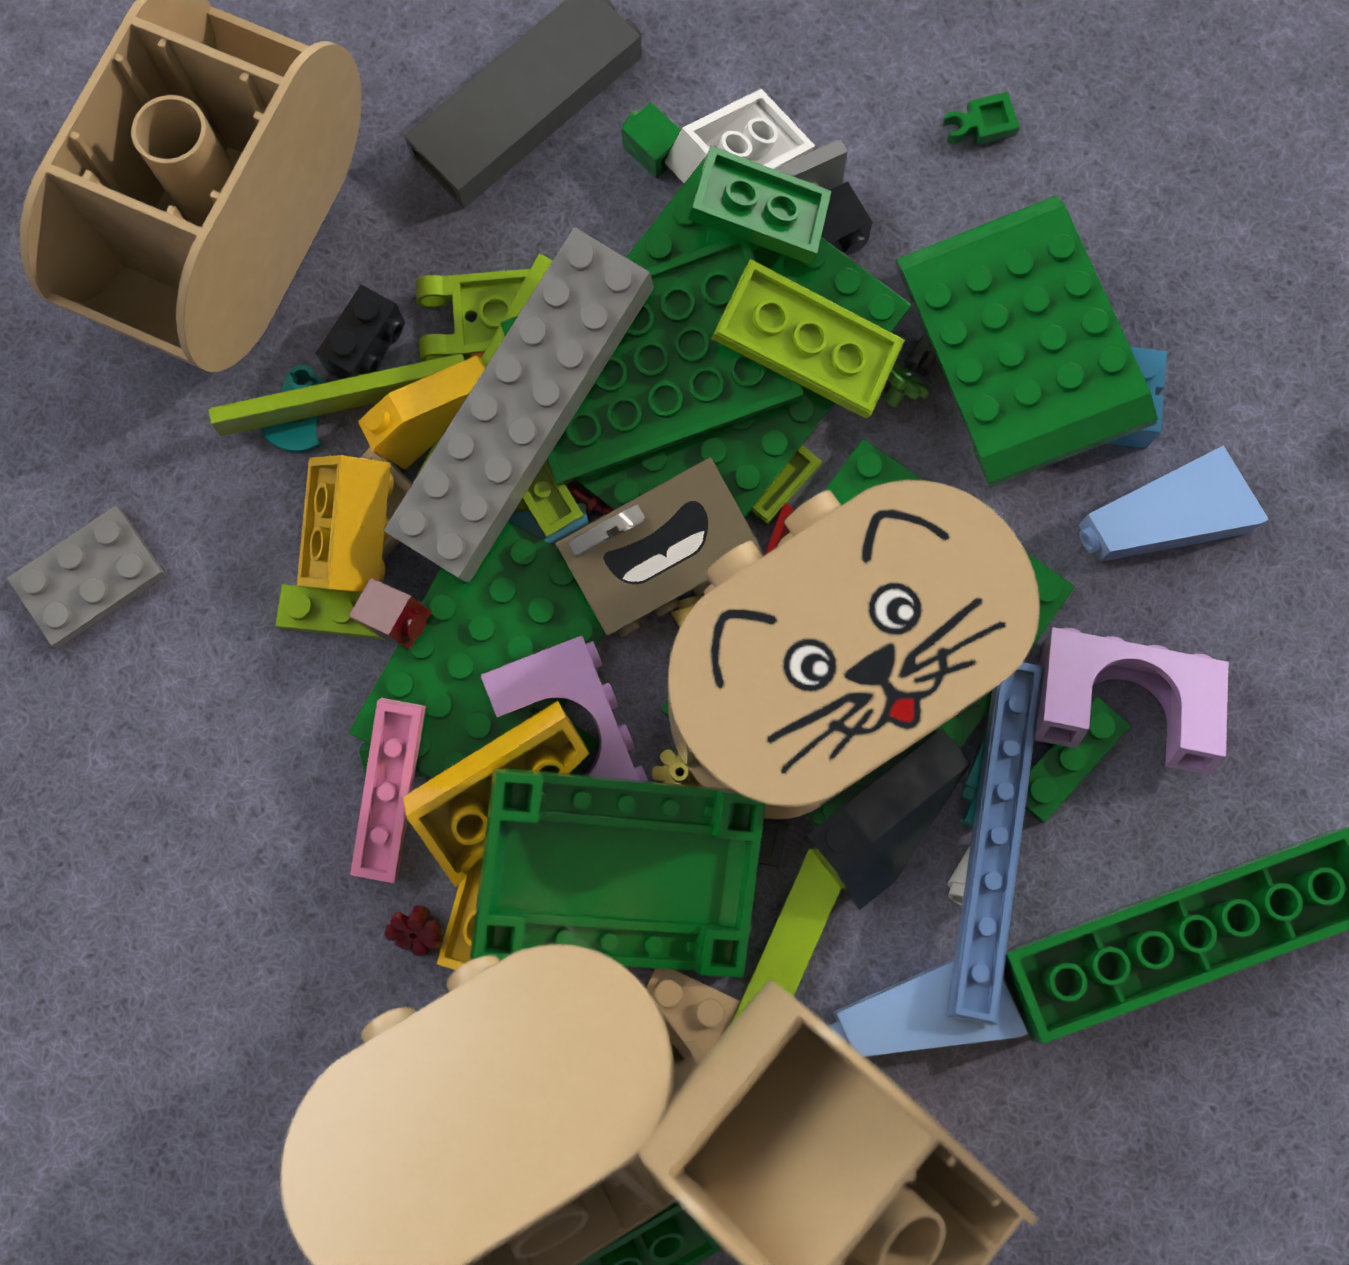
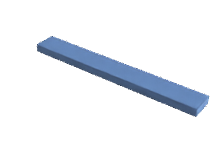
M1023 662L1011 676L992 689L947 1017L991 1026L997 1025L1043 666Z

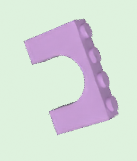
M1052 627L1042 645L1039 666L1044 668L1034 740L1077 748L1089 730L1092 687L1105 680H1127L1137 683L1150 691L1164 709L1167 719L1165 767L1211 775L1226 757L1229 662L1212 659L1205 654H1186L1171 651L1160 645L1146 646L1126 642L1119 637H1100L1081 633L1074 628L1060 629Z
M579 636L480 675L497 717L547 698H565L582 706L592 717L597 728L599 740L596 757L590 768L583 775L648 781L643 767L638 766L634 768L628 751L635 749L627 726L625 724L618 726L612 710L619 706L610 683L601 685L596 668L601 667L602 662L593 641L585 644L583 636Z

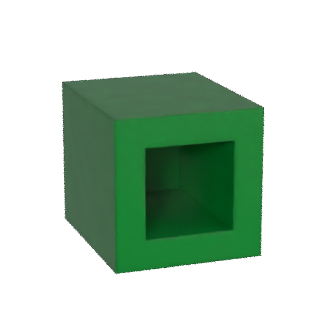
M650 102L641 111L636 110L632 112L624 121L621 128L623 148L657 179L669 169L664 162L681 129Z

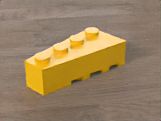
M556 701L403 796L406 818L456 888L467 877L466 872L483 857L493 770L522 769L569 774L589 752L560 703Z

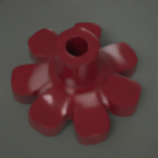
M421 905L413 907L410 917L401 912L394 913L390 920L391 924H387L384 932L386 939L395 941L394 944L397 947L408 950L412 946L413 953L416 956H427L429 948L437 949L443 941V935L440 934V924L434 920L428 921L430 910Z

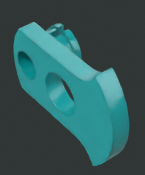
M297 365L286 374L282 392L327 383V381L316 375L309 366ZM308 378L312 380V382L308 381L304 385H299L303 379ZM320 415L306 418L301 422L292 421L261 429L262 434L272 445L286 452L303 453L323 445L316 435Z

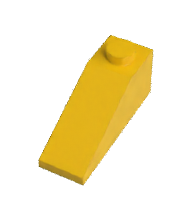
M476 355L388 393L358 421L371 449L406 470L444 435L485 370L486 366L482 359Z

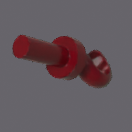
M572 483L568 485L567 488L572 497L587 506L585 511L589 515L594 511L602 517L614 511L610 506L602 505L600 503L601 499L596 495L592 498Z

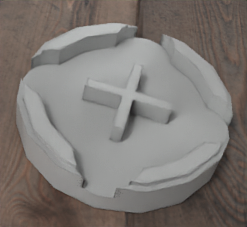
M634 505L570 540L568 544L574 555L580 557L605 543V539L609 538V536L612 539L613 536L610 529L617 526L619 532L622 530L625 532L643 522L645 517L639 505Z

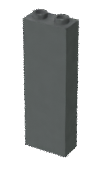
M565 0L407 132L404 137L410 155L465 209L642 58V35L640 30L630 19L624 20L614 10L610 0Z

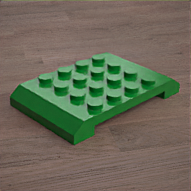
M1057 195L896 259L898 272L911 302H914L969 433L973 443V451L989 488L1156 425L1158 417L1149 387L1065 204Z
M494 769L470 959L495 956L501 961L511 954L537 946L571 945L599 952L625 967L695 970L700 975L744 978L766 803L747 798L732 789L522 769Z

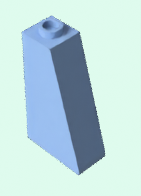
M1223 445L1089 513L1079 524L1081 529L1079 537L1084 548L1090 554L1095 553L1099 561L1102 562L1246 535L1256 530L1269 519Z
M955 958L833 1011L837 1022L830 1025V1028L863 1057L1018 1038L1028 1034L1004 980L1002 981L997 1025L991 1026L947 1017Z

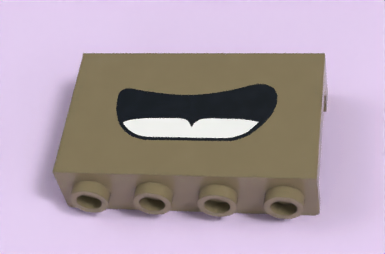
M711 457L556 542L559 551L606 635L608 636L616 631L619 638L642 627L643 625L639 618L654 610L657 617H660L680 606L681 604L677 597L692 589L696 596L704 593L705 589L712 584L706 575L707 569L732 549L745 542L753 541L758 550L762 551ZM634 505H639L645 517L643 522L625 532L623 530L619 532L616 526L610 529L613 536L612 539L609 536V538L605 539V543L580 557L574 555L568 544L570 540Z

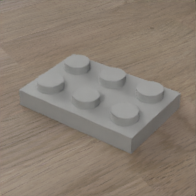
M115 505L7 579L50 645L58 649L166 576V574L122 509Z

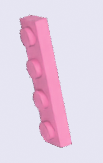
M386 698L377 700L350 873L352 876L395 883L398 880L408 821L405 815L403 796L410 793L413 789L426 706Z

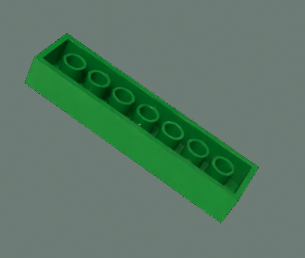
M1349 827L1326 831L1007 949L1004 974L1030 1040L1045 1044L1349 930Z

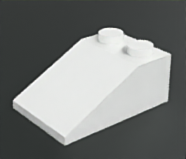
M760 89L683 127L664 163L685 183L707 155L710 145L772 169L809 153L814 149L815 145L770 97Z

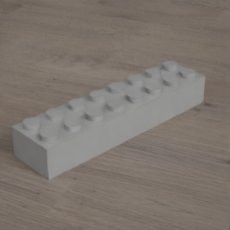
M574 227L383 531L451 574L469 583L654 289L650 272Z

